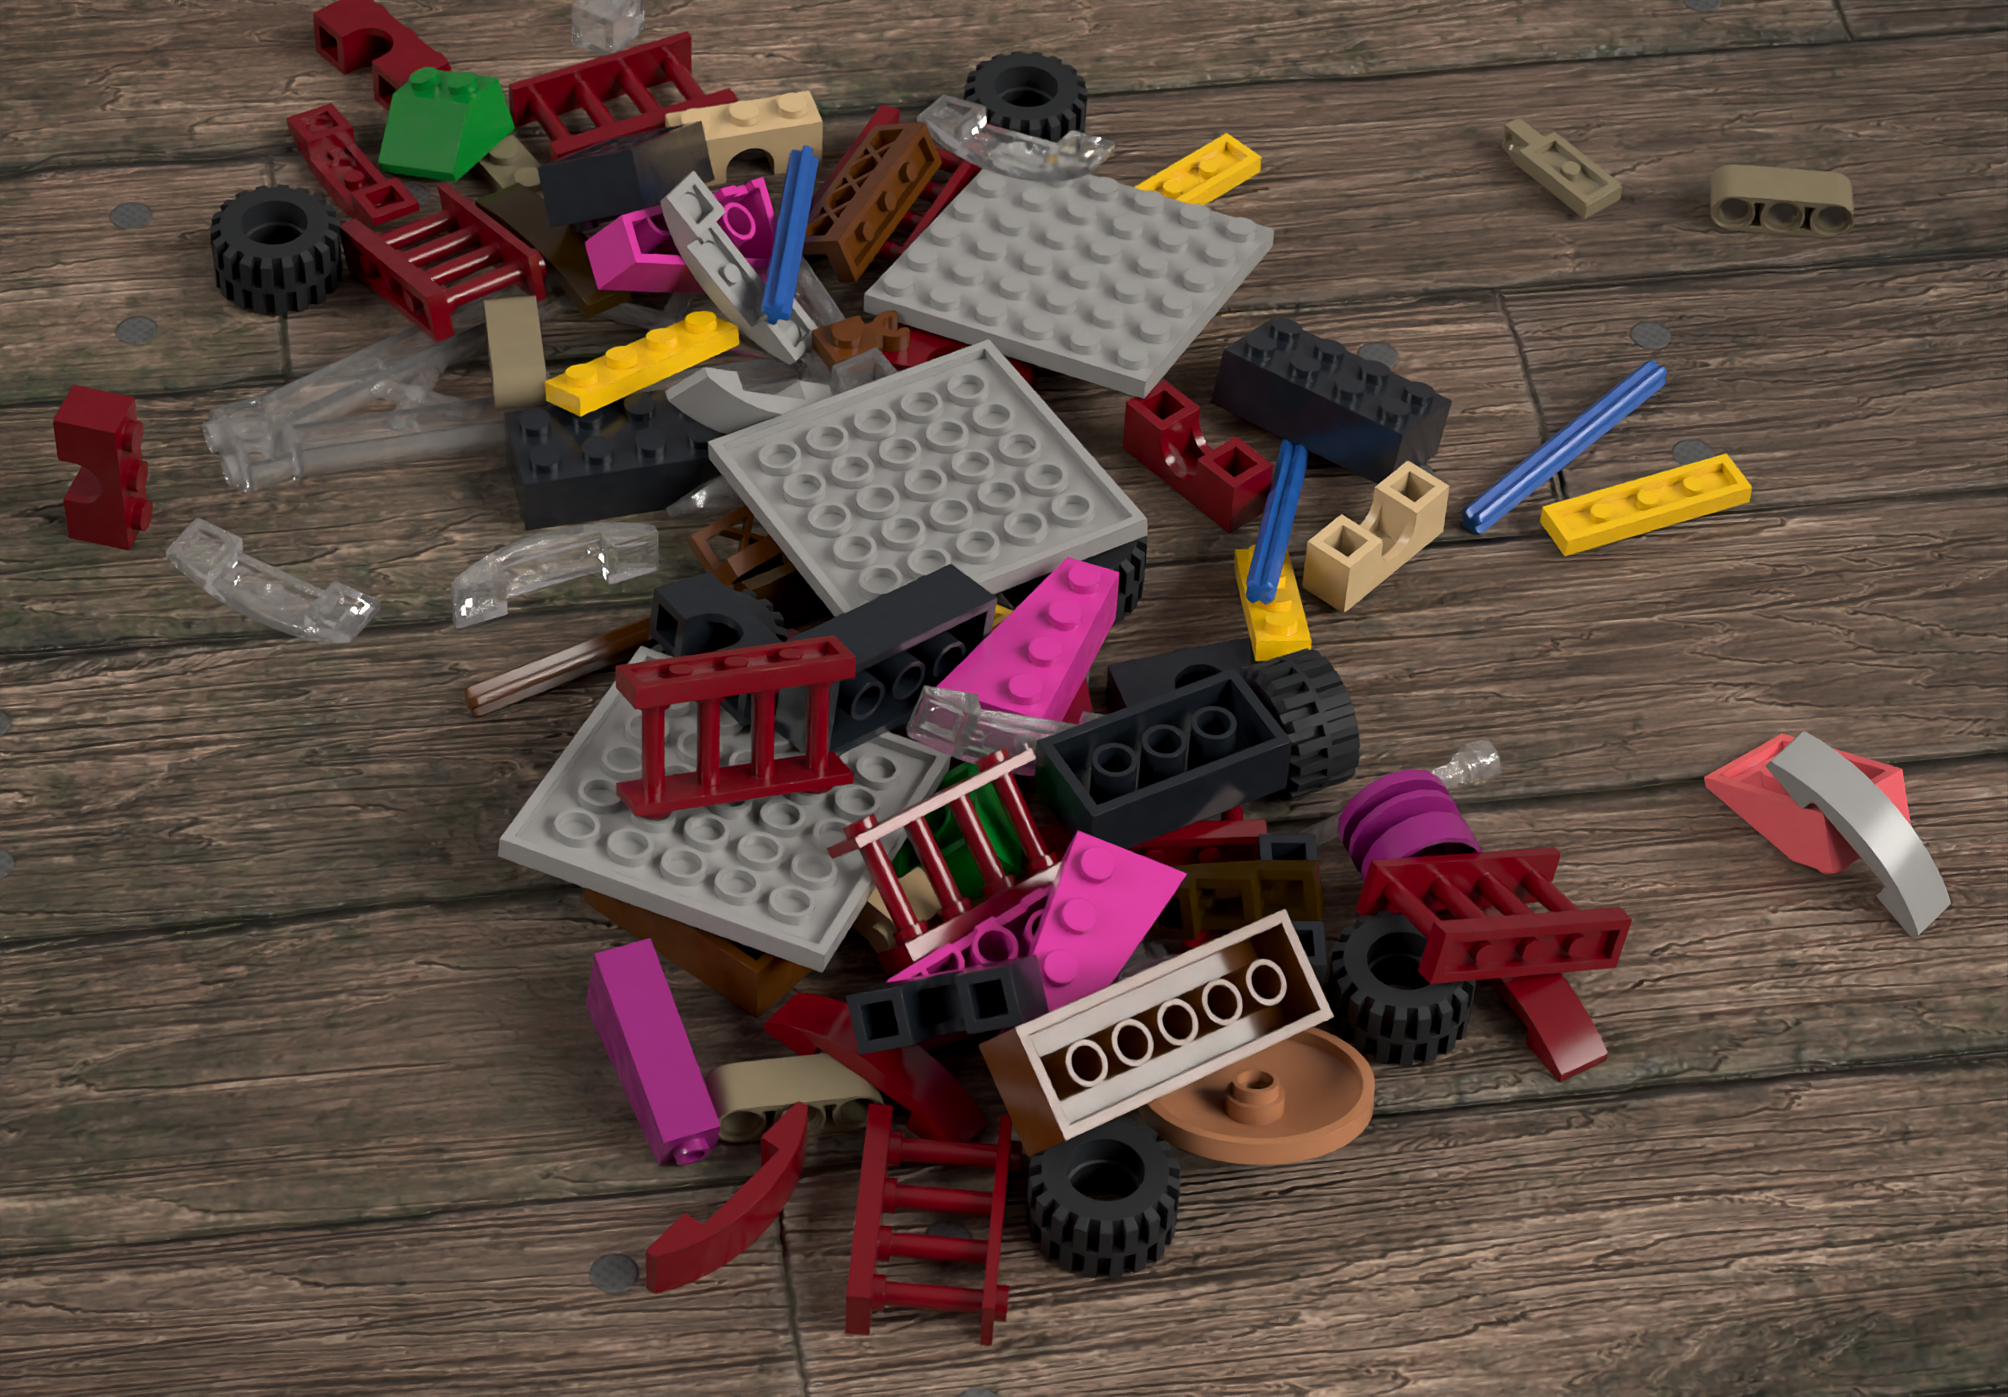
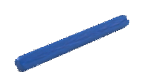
M806 145L803 146L802 151L793 149L789 155L760 311L767 315V322L776 325L778 320H789L792 313L819 161L816 156L812 155L813 148Z
M1654 360L1644 362L1464 507L1461 511V526L1464 529H1469L1473 535H1480L1661 389L1666 383L1664 377L1667 375L1665 367L1658 366Z
M1283 439L1246 581L1247 591L1245 596L1251 603L1260 600L1267 605L1275 599L1308 463V450L1302 444L1298 446L1286 439Z

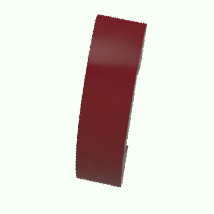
M332 103L287 117V126L308 166L333 201L352 219L356 218L365 226L374 227L420 211L419 202L397 177L386 180L357 147L354 140L353 127Z
M1490 906L1479 907L1488 917L1503 916L1499 911ZM1450 911L1438 916L1442 921L1457 920ZM1561 973L1486 979L1528 1027L1526 1044L1559 1083L1607 1061V1049L1594 1023Z
M798 992L765 1022L764 1031L799 1055H814L824 1051L912 1112L906 1128L922 1139L972 1143L987 1127L988 1120L967 1091L952 1074L918 1044L859 1055L847 1003L816 994Z
M797 1101L761 1137V1168L704 1225L684 1213L645 1251L646 1288L654 1294L666 1292L692 1283L714 1272L745 1251L769 1228L786 1206L802 1173L808 1140L807 1105Z

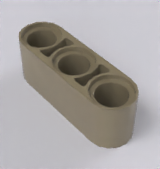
M1729 164L1717 168L1709 179L1711 219L1715 225L1722 229L1837 238L1848 233L1854 225L1852 183L1849 178L1840 173Z
M536 296L483 300L495 410L548 406L545 392V381H547Z
M827 1053L730 1063L714 1069L706 1081L707 1091L721 1125L718 1137L730 1143L761 1141V1137L797 1101H801L808 1106V1136L866 1129L869 1104L884 1105L881 1090Z

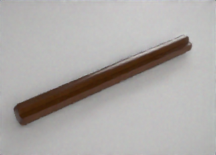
M750 578L742 579L727 586H734V591L742 592V581ZM651 615L472 684L464 690L466 706L474 717H482L630 659L641 646L649 648Z

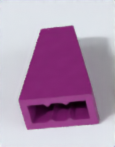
M651 938L595 953L586 1005L658 1166L675 1161L678 1165H689L701 1161L712 1150H715L721 1125Z

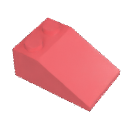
M1782 733L1704 777L1707 789L1793 862L1815 868L1824 874H1836L1847 870L1851 863L1861 858L1814 802L1801 809L1765 766L1795 737ZM1835 749L1861 770L1890 799L1911 825L1902 768Z

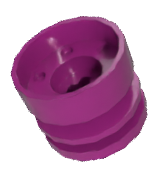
M1407 769L1381 777L1357 793L1348 802L1339 817L1337 834L1357 871L1361 873L1364 882L1371 860L1483 852L1466 821L1461 818L1459 810L1441 778L1427 770ZM1443 909V910H1432V911H1433L1436 915H1438V914L1444 912V911L1447 910V909Z

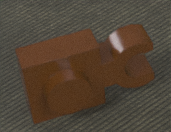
M895 310L881 312L874 318L873 322L867 324L857 315L812 330L811 346L834 377H838L881 363L882 350L886 352L905 350L910 346V329L903 327L897 330L898 314Z

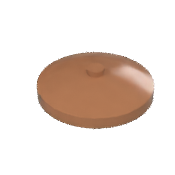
M1311 1027L1138 1107V1110L1145 1123L1155 1130L1157 1135L1172 1145L1195 1155L1217 1161L1246 1165L1294 1163L1331 1153L1347 1145L1363 1132L1369 1124L1374 1110L1375 1079L1369 1063L1355 1048L1330 1033Z

